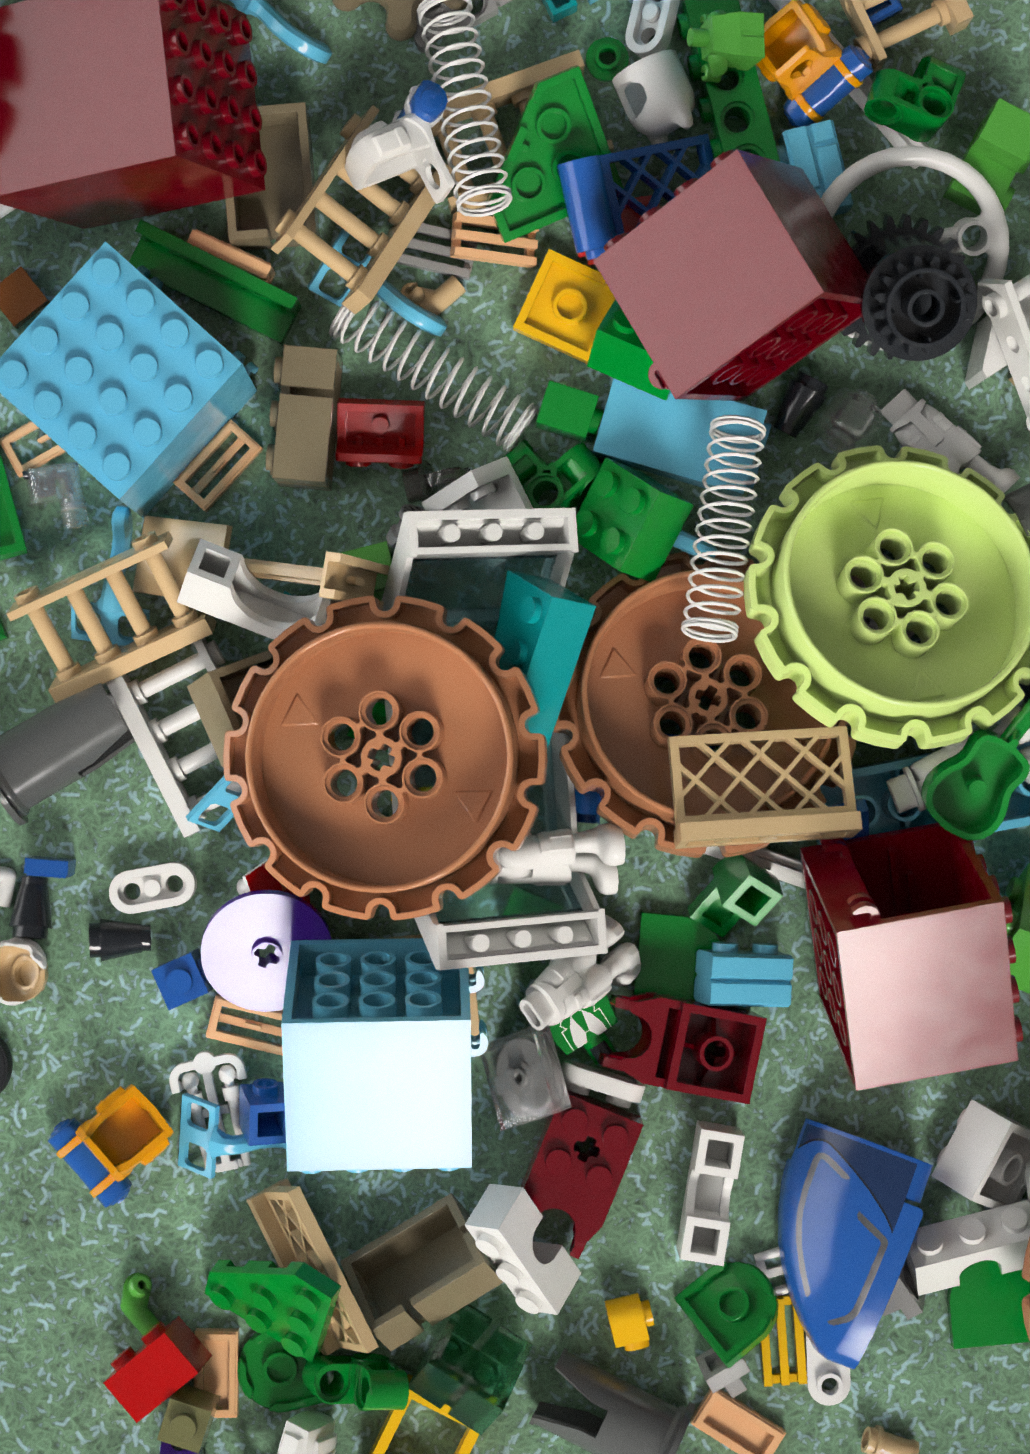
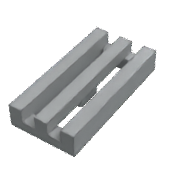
M422 223L416 233L451 241L452 230ZM412 238L407 248L450 257L451 247L414 238ZM461 240V244L468 245V248L477 249L478 242ZM402 254L396 264L447 276L453 275L456 278L469 281L474 260L454 258L465 261L462 268Z

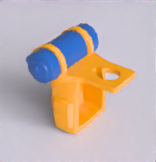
M800 0L790 1L764 24L765 58L756 64L767 80L772 83L777 81L785 91L788 99L783 104L784 113L789 123L796 128L822 121L826 113L852 90L859 88L863 84V80L874 72L872 63L869 60L870 57L864 50L852 44L842 50L829 37L831 28L817 9L809 3H802Z
M133 1084L125 1089L120 1086L111 1092L95 1107L97 1114L83 1124L76 1118H68L54 1127L48 1139V1142L57 1151L56 1155L60 1159H64L89 1188V1193L92 1197H96L105 1208L116 1203L119 1204L126 1198L132 1186V1182L127 1176L139 1163L146 1166L153 1162L170 1145L168 1139L174 1134V1131L157 1108Z

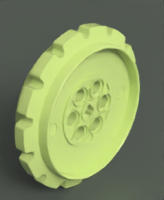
M879 445L859 447L838 453L831 463L832 470L825 468L821 463H815L801 472L785 486L779 496V500L784 507L771 505L762 517L749 546L750 555L757 558L759 564L750 565L744 574L746 616L749 619L760 621L764 626V629L754 639V643L774 679L777 681L785 678L793 680L797 686V690L792 697L793 701L827 727H833L839 720L847 721L851 725V736L853 739L891 749H898L907 740V736L913 737L920 749H931L963 741L972 733L971 722L986 730L1008 714L1025 696L1019 683L1030 685V536H1026L1016 513L1009 514L1002 507L1001 503L1005 498V494L988 479L971 468H966L961 474H957L948 468V458L946 456L908 446L902 447L895 458L887 456L883 447ZM880 548L890 551L895 560L886 558ZM923 562L931 564L935 568L936 574L929 572L924 567ZM850 576L860 578L866 588L855 585ZM936 602L945 605L950 615L942 613L937 608ZM863 617L873 619L877 623L879 630L871 629L867 626ZM906 630L915 632L920 638L921 643L913 642L908 637Z

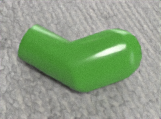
M138 1272L129 1275L125 1280L120 1308L143 1336L160 1321L148 1308L152 1281L146 1274Z

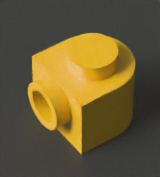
M635 1293L604 1301L615 1347L624 1346L625 1351H636L648 1347L650 1339L647 1327L655 1325L649 1300L640 1301L639 1294Z

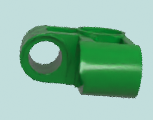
M932 55L921 59L913 76L896 69L876 71L864 107L865 115L874 123L889 127L906 135L913 141L920 143L928 142L936 135L954 111L957 96L966 77V71Z
M526 439L519 442L510 452L503 456L508 457L533 509L574 508L585 499L602 466L599 459L583 441L581 444L568 450L556 462L553 463L552 461L549 465L542 460ZM545 491H558V496L554 503L546 506L539 505V498Z
M376 1353L318 1355L312 1363L308 1361L303 1368L302 1381L305 1387L325 1404H355L359 1410L368 1411L404 1410L408 1403L409 1381L407 1373L391 1362L389 1357ZM334 1370L332 1382L328 1386L320 1388L319 1383L322 1376L328 1371Z

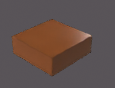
M21 266L0 282V310L16 329L50 303Z

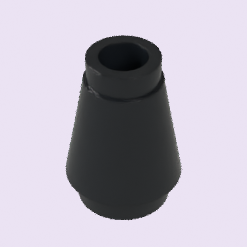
M798 371L794 380L789 378L777 415V421L773 427L797 438L799 432L803 430L826 401L827 397L824 395L829 386Z
M22 877L9 926L13 927V938L47 940L48 929H53L49 890L47 887L48 878Z
M100 919V923H89L90 958L101 957L102 962L141 953L142 951H151L150 925Z

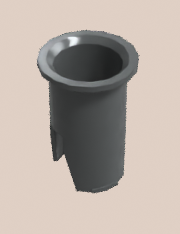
M102 683L56 702L0 735V803L20 826L28 822L27 815L31 807L95 771L135 742L112 694L106 693Z
M564 1348L554 1369L591 1403L607 1410L604 1419H601L588 1411L539 1402L529 1424H535L592 1454H676L696 1404L689 1401L686 1407L684 1405L676 1407L568 1352L569 1349Z

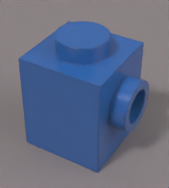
M198 948L151 970L168 1010L207 994L214 989L203 971L201 954Z
M261 1078L253 1081L252 1084H240L239 1126L248 1146L286 1143L284 1084L282 1081L278 1082L270 1078Z

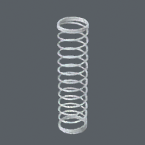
M423 0L417 8L419 25L423 28L422 39L427 44L425 54L430 59L428 69L433 75L431 81L435 82L436 78L445 80L446 82L441 85L444 88L454 81L467 80L473 77L484 79V84L476 89L464 90L458 93L446 92V96H450L447 98L448 102L457 97L468 96L474 93L486 94L487 100L478 105L464 108L446 106L445 110L452 111L453 113L446 119L441 118L443 122L441 133L446 137L444 148L449 153L447 163L453 169L451 176L456 185L453 192L454 197L457 199V211L469 217L493 215L508 207L513 197L511 188L501 185L508 177L506 171L498 169L505 161V158L499 153H494L500 148L501 141L491 137L498 130V125L489 121L495 114V110L486 105L492 96L491 93L484 90L488 84V78L480 74L485 68V62L477 58L482 52V48L474 43L479 34L477 30L471 27L476 21L475 16L471 14L473 9L472 0H464L468 3L465 10L450 11L434 19L424 17L425 12L430 7L446 0ZM467 16L471 17V22L466 26L452 27L443 31L429 29L430 26L445 27L454 25L464 20ZM465 30L474 32V38L468 42H458L446 47L431 44L442 35H453ZM426 32L435 34V36L428 41ZM467 46H474L478 50L472 57L460 58L450 62L435 59L445 51L458 50ZM432 47L439 51L431 56L429 48ZM471 61L481 64V68L474 73L462 74L456 77L438 75L449 66L462 65ZM433 62L443 65L436 72L433 71ZM480 108L488 109L491 113L480 121L465 124L449 122L452 117L462 112ZM446 124L458 127L449 135L445 131ZM482 124L494 127L491 133L473 139H456L452 137L455 133L468 127ZM449 140L461 143L452 151L448 146ZM485 140L497 142L495 148L484 153L472 155L455 153L458 149L474 142ZM452 156L466 158L456 166L452 164L451 160ZM488 156L500 158L498 164L486 169H459L463 164L477 158ZM456 171L463 174H470L464 177L460 182H457L455 180ZM498 172L504 175L501 180L481 186L463 185L465 181L484 173ZM459 187L467 189L460 196L458 195ZM499 192L505 194L500 198L490 201H467L471 197L484 193ZM462 203L474 206H483L498 203L491 207H486L482 209H468L463 208L461 206Z
M379 301L372 305L361 326L345 340V330L355 314L344 305L341 306L330 326V336H333L334 339L340 337L342 344L348 343L356 336L354 351L356 353L363 352L370 346L368 353L370 363L377 361L385 354L382 364L384 372L393 369L400 362L396 375L398 381L406 379L415 370L411 380L412 391L419 389L429 379L425 390L426 400L436 396L445 385L439 401L440 409L448 407L460 393L453 411L454 418L461 417L475 401L467 421L469 428L479 423L490 409L482 427L481 433L483 437L490 435L505 417L496 438V445H503V450H506L507 453L516 446L520 436L533 420L538 406H534V403H531L518 419L511 432L500 441L503 431L521 398L520 394L514 398L498 422L486 432L489 421L507 389L506 385L502 386L490 402L488 408L472 422L474 413L493 379L492 376L487 378L473 400L457 414L460 403L478 371V366L474 367L458 392L443 405L446 393L462 365L464 357L459 359L443 384L429 395L432 383L450 352V347L446 348L432 371L420 383L414 386L418 373L436 339L433 338L417 363L400 377L403 365L422 330H417L402 355L386 368L389 355L399 335L406 327L407 320L402 322L387 347L372 359L375 345L383 329L391 319L393 310L388 312L372 339L358 349L364 328L378 308Z
M740 415L719 416L711 421L709 435L713 441L708 443L706 449L711 457L706 459L704 463L709 473L703 476L702 483L706 490L702 491L699 496L704 506L699 508L697 515L702 522L695 527V532L700 538L694 541L692 545L697 555L692 557L690 564L695 571L689 574L687 578L693 588L689 589L685 594L688 602L691 604L683 610L686 620L681 623L682 627L680 628L686 636L705 642H731L738 637L739 626L733 621L721 618H691L687 612L692 607L721 615H736L742 611L737 605L721 601L694 602L690 598L691 592L695 590L711 596L728 599L740 598L744 595L739 588L721 584L697 586L692 581L693 576L696 574L725 582H740L745 578V575L738 570L720 567L699 569L694 563L699 557L729 566L745 565L749 561L744 555L730 551L700 552L697 548V544L700 541L727 549H746L751 545L747 539L729 534L703 536L699 531L700 527L704 524L714 529L731 533H746L753 529L752 525L744 520L726 517L706 520L701 514L705 508L734 517H747L756 512L752 506L734 501L707 503L704 499L705 493L709 491L719 497L737 501H749L758 496L753 489L740 485H751L760 480L757 474L744 469L757 468L762 464L758 457L747 453L759 452L764 448L761 440L765 438L767 430L758 420ZM738 423L756 428L761 433L740 436L725 433L717 429V427ZM721 441L737 444L756 443L760 447L755 449L737 448ZM714 443H717L726 449L736 452H723L714 455L711 447ZM740 456L753 459L758 463L753 465L736 464L719 457ZM712 459H715L724 465L735 468L712 471L708 465ZM717 473H743L756 479L751 481L734 480L720 476ZM712 475L722 481L740 485L728 484L709 487L706 480ZM738 489L752 493L753 496H731L716 490ZM714 506H739L749 509L751 512L735 513L721 510ZM712 522H734L749 528L732 529L715 525ZM710 539H734L746 544L728 545ZM708 555H727L738 557L744 561H725ZM707 572H728L732 574H737L741 577L726 578L712 575ZM706 589H727L740 594H722ZM702 605L725 606L736 610L723 611L712 609ZM689 626H700V627L707 628V629H710V630L723 631V632H731V633H730V634H709V633L699 632V631L690 629V628H688V627H689Z

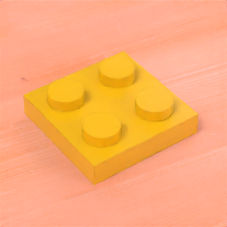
M548 249L514 323L513 330L587 364L597 328L615 301V297L599 271Z

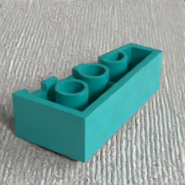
M508 570L495 639L505 648V653L499 660V666L502 670L518 667L525 674L540 707V713L529 720L528 728L531 733L545 735L548 748L596 606L551 579Z

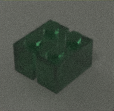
M468 1304L439 1323L409 1383V1389L439 1409L444 1404H447L451 1407L448 1412L450 1416L482 1435L503 1412L533 1344L502 1324H499L479 1350L473 1347V1344L490 1326L493 1319L471 1304Z

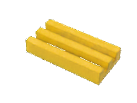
M789 1295L777 1296L779 1307L776 1327L780 1373L772 1374L770 1337L768 1334L760 1342L764 1387H771L773 1384L781 1383V1386L790 1385L791 1382L807 1384L803 1327ZM784 1305H792L796 1372H789Z

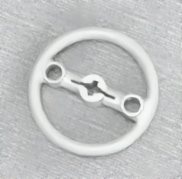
M901 146L872 153L855 162L841 173L821 197L833 218L840 204L849 193L864 180L879 172L904 166L928 167L941 171L953 177L968 189L977 201L981 213L974 218L964 217L958 220L953 227L944 228L940 242L950 237L955 239L957 243L951 250V253L963 252L970 256H978L984 252L987 253V264L981 280H1003L1009 255V231L1004 209L995 191L984 176L969 163L948 152L931 147ZM972 225H978L981 231L979 241L974 246L964 247L962 243L964 231ZM979 286L976 288L977 309L972 325L985 312ZM856 331L847 336L853 339Z

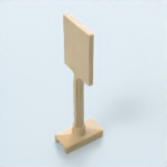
M145 515L142 535L151 531H155L157 536L167 531L170 532L173 540L169 549L161 553L181 590L200 539L229 549L233 526ZM328 551L325 554L323 568L244 558L247 569L255 578L320 586L319 597L339 602L352 598L374 596L377 574L388 575L390 567L343 553ZM146 561L138 562L133 592L164 596ZM379 600L381 609L383 610L384 601Z

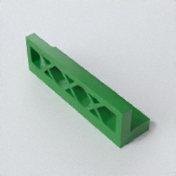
M142 219L140 220L135 230L140 240L129 263L136 269L144 265L150 270L148 278L157 277L163 282L164 286L283 345L301 309V304L297 297Z

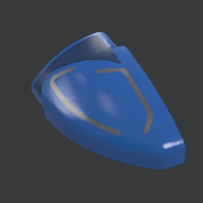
M805 1118L792 1158L787 1159L781 1180L778 1205V1245L781 1265L789 1297L813 1348L825 1359L847 1368L855 1369L885 1311L923 1217V1211L919 1207L906 1203L905 1199L917 1203L921 1202L933 1165Z

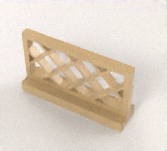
M847 726L672 736L667 739L675 817V830L673 831L675 849L851 838L863 829L861 811L856 809ZM836 738L838 758L828 767L812 754L809 749L818 739ZM810 740V742L805 747L798 741ZM785 741L799 753L786 770L782 769L765 754V751L773 742ZM753 743L766 744L760 750ZM741 744L755 756L741 773L720 757L729 745ZM722 745L716 753L708 747ZM697 747L710 760L695 776L681 765L679 748ZM802 757L823 773V776L810 791L789 774ZM758 760L779 776L765 794L744 777ZM713 763H716L735 779L720 797L699 780ZM838 765L840 766L841 777L834 772ZM682 776L690 782L684 790ZM829 778L842 789L844 806L828 807L813 794ZM783 780L804 797L795 809L783 810L769 798ZM738 783L759 800L750 812L738 813L724 801ZM693 786L714 802V805L705 815H685L684 797ZM807 801H809L814 807H816L802 809V807L807 803ZM762 804H764V805L767 806L771 811H757V810L762 806ZM718 806L726 812L725 814H713Z
M282 1179L246 1199L280 1268H287L291 1261L305 1262L341 1285L322 1346V1354L328 1356L339 1348L369 1353L379 1347L300 1186H291L288 1179Z

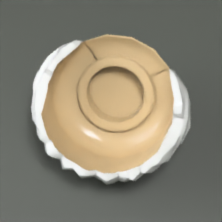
M14 937L0 942V1003L16 1006L40 994L45 989L49 977L47 959L43 949L37 942L29 938Z

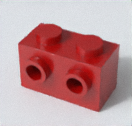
M180 1316L167 1326L161 1321L158 1322L142 1336L141 1340L144 1345L136 1351L129 1346L110 1363L115 1370L103 1384L136 1423L196 1376L212 1357V1354Z

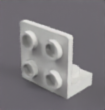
M507 456L469 471L422 502L425 511L533 509ZM508 557L486 558L490 566H493Z

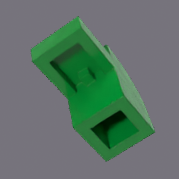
M743 855L724 857L712 868L713 880L687 909L690 918L724 937L740 918L757 926L784 895L779 880L775 875Z

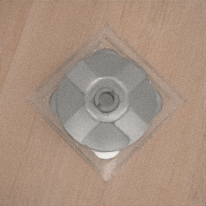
M549 1025L540 1031L530 1026L488 1043L487 1050L481 1054L501 1131L513 1129L572 1108Z

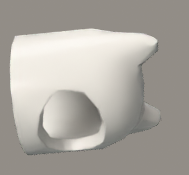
M664 50L642 58L624 68L613 78L612 83L630 123L638 132L646 135L652 145L668 142V135L680 127L687 130L693 125L694 93L675 50Z

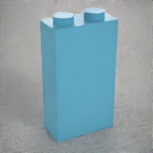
M613 378L592 453L597 458L604 460L605 458L613 459L632 468L705 488L702 479L704 475L709 473L704 463L706 459L711 457L706 448L708 443L713 441L709 435L710 423L713 419L724 415H740L758 420L767 430L765 438L761 440L764 447L769 436L771 424L764 422L767 410L736 401L675 399L672 393L667 401ZM738 423L717 427V429L725 433L740 436L761 433L756 428ZM721 441L737 448L755 449L760 447L756 443L737 444ZM714 443L711 447L714 455L723 452H736L726 449L717 443ZM719 457L736 464L753 465V459L746 457ZM712 459L708 465L712 471L735 468L724 465L715 459ZM759 467L744 470L758 474ZM717 473L720 476L734 480L751 481L756 479L743 473ZM712 475L706 480L709 487L728 484L740 485L722 481ZM751 484V485H740V486H744V487H748V488H750V489H753L754 484ZM738 489L716 490L731 496L741 497L744 494L743 490Z

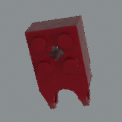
M655 992L631 996L611 995L610 1004L617 1008L629 1010L639 1018L642 1025V1033L638 1043L629 1050L616 1051L610 1054L599 1053L598 1063L600 1065L624 1071L642 1084L750 1104L767 1018L750 1010L729 1006H708L692 999ZM709 1043L715 1044L714 1051H708L704 1055L706 1046Z
M566 1089L564 1101L554 1104L521 1187L525 1189L540 1213L555 1208L563 1210L571 1216L574 1226L569 1256L579 1259L586 1243L602 1228L644 1124L638 1115L591 1096L578 1094ZM587 1136L593 1137V1144L596 1148L588 1150L586 1153H581L579 1146L575 1145L576 1141L584 1142Z

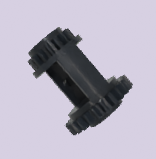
M904 213L898 225H895L892 216L884 215L883 228L880 229L871 220L866 221L868 234L865 236L852 230L851 235L855 244L851 249L868 276L861 293L860 308L862 317L840 333L843 336H847L856 331L852 340V344L856 348L861 347L868 340L867 352L870 355L875 356L881 348L884 351L885 357L891 360L893 357L909 361L930 360L949 352L959 344L974 321L977 309V290L969 269L963 263L966 259L965 255L962 253H951V250L957 243L956 240L950 237L940 242L944 232L942 227L936 225L927 233V219L920 217L914 227H912L910 215Z

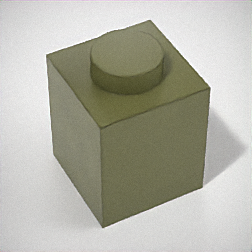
M186 1384L183 1385L169 1399L157 1440L199 1454L208 1438L221 1396Z

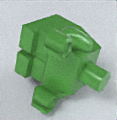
M717 9L710 14L701 15L700 23L703 24L700 29L690 28L688 30V46L701 47L702 60L708 62V64H703L701 72L705 73L704 76H701L703 82L718 83L722 75L727 71V67L748 71L765 58L764 13L743 11L726 13L722 9Z

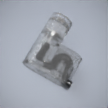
M78 462L28 469V471H22L24 480L27 479L31 506L59 502L64 531L90 527Z

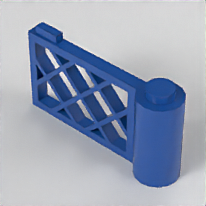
M708 134L605 155L584 157L557 165L576 254L585 252L587 260L596 259L605 252L604 245L609 240L625 233L621 218L625 205H628L642 216L648 210L658 206L662 197L668 202L675 198V194L667 188L675 172L688 181L693 178L699 179L712 169L710 164L714 159ZM696 146L700 163L695 174L680 162L686 149ZM675 150L673 156L670 153H668L669 151ZM651 155L657 156L668 165L660 181L644 170ZM639 158L637 163H635L632 159ZM619 162L631 172L624 189L613 182L610 168L611 163ZM639 179L654 190L646 207L631 196Z

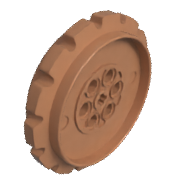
M680 552L667 556L655 580L651 582L643 579L632 580L625 573H620L590 597L588 602L595 605L596 608L553 732L563 733L568 736L570 742L561 747L559 752L560 760L579 793L584 794L589 791H595L601 796V802L596 808V812L608 823L622 828L623 834L632 839H635L644 830L652 832L655 836L654 847L659 851L679 856L700 858L706 852L707 847L675 849L673 833L675 830V817L667 739L671 736L662 732L660 721L666 719L675 721L681 729V734L678 736L820 728L827 726L809 715L793 701L792 697L797 690L793 680L785 678L777 681L768 670L754 643V639L764 629V626L760 621L749 619L746 616L744 595L740 598L728 599L711 596L698 590L690 594V598L694 602L721 601L737 605L742 610L736 615H721L692 607L687 612L691 618H721L735 622L739 626L738 637L734 641L725 643L705 642L690 638L681 631V623L686 620L683 610L691 604L688 602L685 594L689 589L693 588L687 578L695 570L690 564L689 555L686 552ZM715 556V558L719 560L732 562L744 561L743 559L733 556ZM748 559L749 561L745 565L729 566L704 560V564H695V566L699 569L711 567L730 568L745 574L750 565L755 563L753 560ZM707 572L712 575L726 578L741 577L737 574H732L728 572ZM696 574L692 578L693 583L697 586L704 584L728 585L739 588L744 593V580L740 582H725L711 579L701 574ZM706 589L722 594H740L727 589ZM702 605L705 607L723 611L736 610L725 606ZM689 626V627H688V628H690V629H693V630H696V631H699V632H703V633H709V634H730V633H731V632H723V631L710 630V629L703 628V627H700V626ZM692 653L704 655L709 661V667L700 669L693 666L689 660V655ZM733 670L742 671L747 675L749 685L738 686L734 684L729 672ZM660 677L668 678L674 684L675 691L669 694L660 692L655 687L654 680ZM702 696L711 699L708 710L698 706ZM744 712L751 715L755 721V728L744 729L736 722L735 714ZM839 720L833 727L851 725L847 721ZM848 736L852 760L856 748V740ZM836 738L818 739L809 751L830 767L838 758ZM799 740L798 742L805 747L810 740ZM785 741L773 742L765 751V754L784 770L787 769L799 754ZM766 743L753 744L761 750ZM741 744L729 745L720 755L722 759L739 773L755 757ZM697 747L679 748L681 765L695 776L710 760ZM804 757L789 773L809 791L823 776V773ZM760 760L744 776L764 794L779 778ZM713 763L699 780L720 797L735 779L716 763ZM838 765L834 772L841 777L840 766ZM682 776L684 790L690 782ZM827 778L822 784L829 786L831 788H835L837 786L829 778ZM784 780L769 796L783 810L795 809L804 798ZM739 783L724 799L738 813L750 812L759 802L754 795ZM693 786L684 797L685 815H705L714 805V802ZM819 787L813 795L825 804L826 798L821 793ZM807 801V803L802 807V809L816 807H814L809 801ZM762 804V806L757 811L771 810L767 806ZM718 806V808L713 812V814H725V813H726V812L723 811L719 806ZM770 843L718 847L724 857H732L765 848Z
M374 596L352 598L331 604L326 608L327 620L323 625L317 626L313 620L304 617L275 638L268 646V650L273 655L272 665L267 669L256 665L252 666L239 687L232 704V710L242 716L243 724L240 729L225 733L223 751L225 780L238 782L242 788L239 798L230 803L233 816L249 847H259L265 844L269 848L270 857L265 863V869L297 896H307L314 888L319 889L323 895L322 908L324 910L362 920L373 918L379 905H384L388 908L392 920L417 918L441 911L444 907L442 898L445 891L451 890L462 900L472 896L492 881L502 871V866L497 860L498 850L502 847L511 851L519 850L533 826L539 807L528 799L527 791L533 785L545 784L548 760L546 736L540 733H531L528 728L529 720L540 713L539 704L532 687L520 668L513 667L509 670H502L500 668L499 660L505 653V648L491 634L468 618H463L458 625L449 627L446 621L448 611L442 605L406 596H397L393 607L388 611L381 609L379 600ZM386 699L392 705V717L387 723L379 725L372 717V708L378 701ZM426 719L432 724L434 735L427 744L418 745L413 739L412 730L418 721ZM343 725L350 726L355 736L353 744L346 750L339 749L334 738L338 728ZM391 747L392 750L389 755L395 757L392 766L383 765L380 769L378 765L381 761L375 759L378 750L386 751ZM424 765L432 767L437 778L433 788L428 791H422L415 783L416 772ZM347 770L351 771L357 779L356 790L349 796L343 795L337 787L339 776ZM389 790L397 797L398 808L393 815L386 817L378 810L377 802L379 796Z

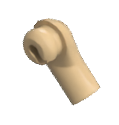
M452 275L435 290L418 287L416 282H410L405 284L400 292L420 307L439 315L461 297L466 290L456 277Z

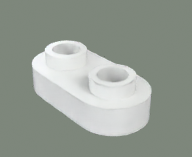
M633 0L625 34L628 48L640 58L666 50L671 41L680 0H661L660 2L658 0ZM653 35H655L654 38L648 43L649 39Z
M170 862L121 872L112 880L109 887V897L116 909L127 914L178 906L192 898L197 888V878L194 871L188 865L181 862ZM172 875H177L182 879L183 887L180 891H172L169 888L168 880ZM129 883H135L139 886L141 892L137 899H131L127 896L126 887Z
M569 1059L563 1060L558 1076L566 1081L565 1087L567 1090L582 1095H589L590 1089L607 1094L605 1099L607 1102L624 1108H630L632 1102L640 1103L646 1087L645 1084L635 1079Z
M805 1332L806 1385L808 1391L818 1403L828 1406L836 1405L842 1402L850 1391V1368L822 1357L813 1348ZM827 1378H834L837 1381L836 1386L831 1390L822 1388V1383Z

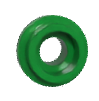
M611 37L600 38L594 41L587 50L586 67L589 73L599 81L612 82L619 72L628 67V51L617 39ZM604 52H610L614 55L615 61L610 65H606L600 61L599 56Z

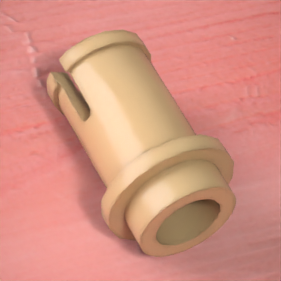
M875 1425L874 1428L868 1426L862 1435L861 1452L866 1454H919V1442L885 1432L881 1425Z

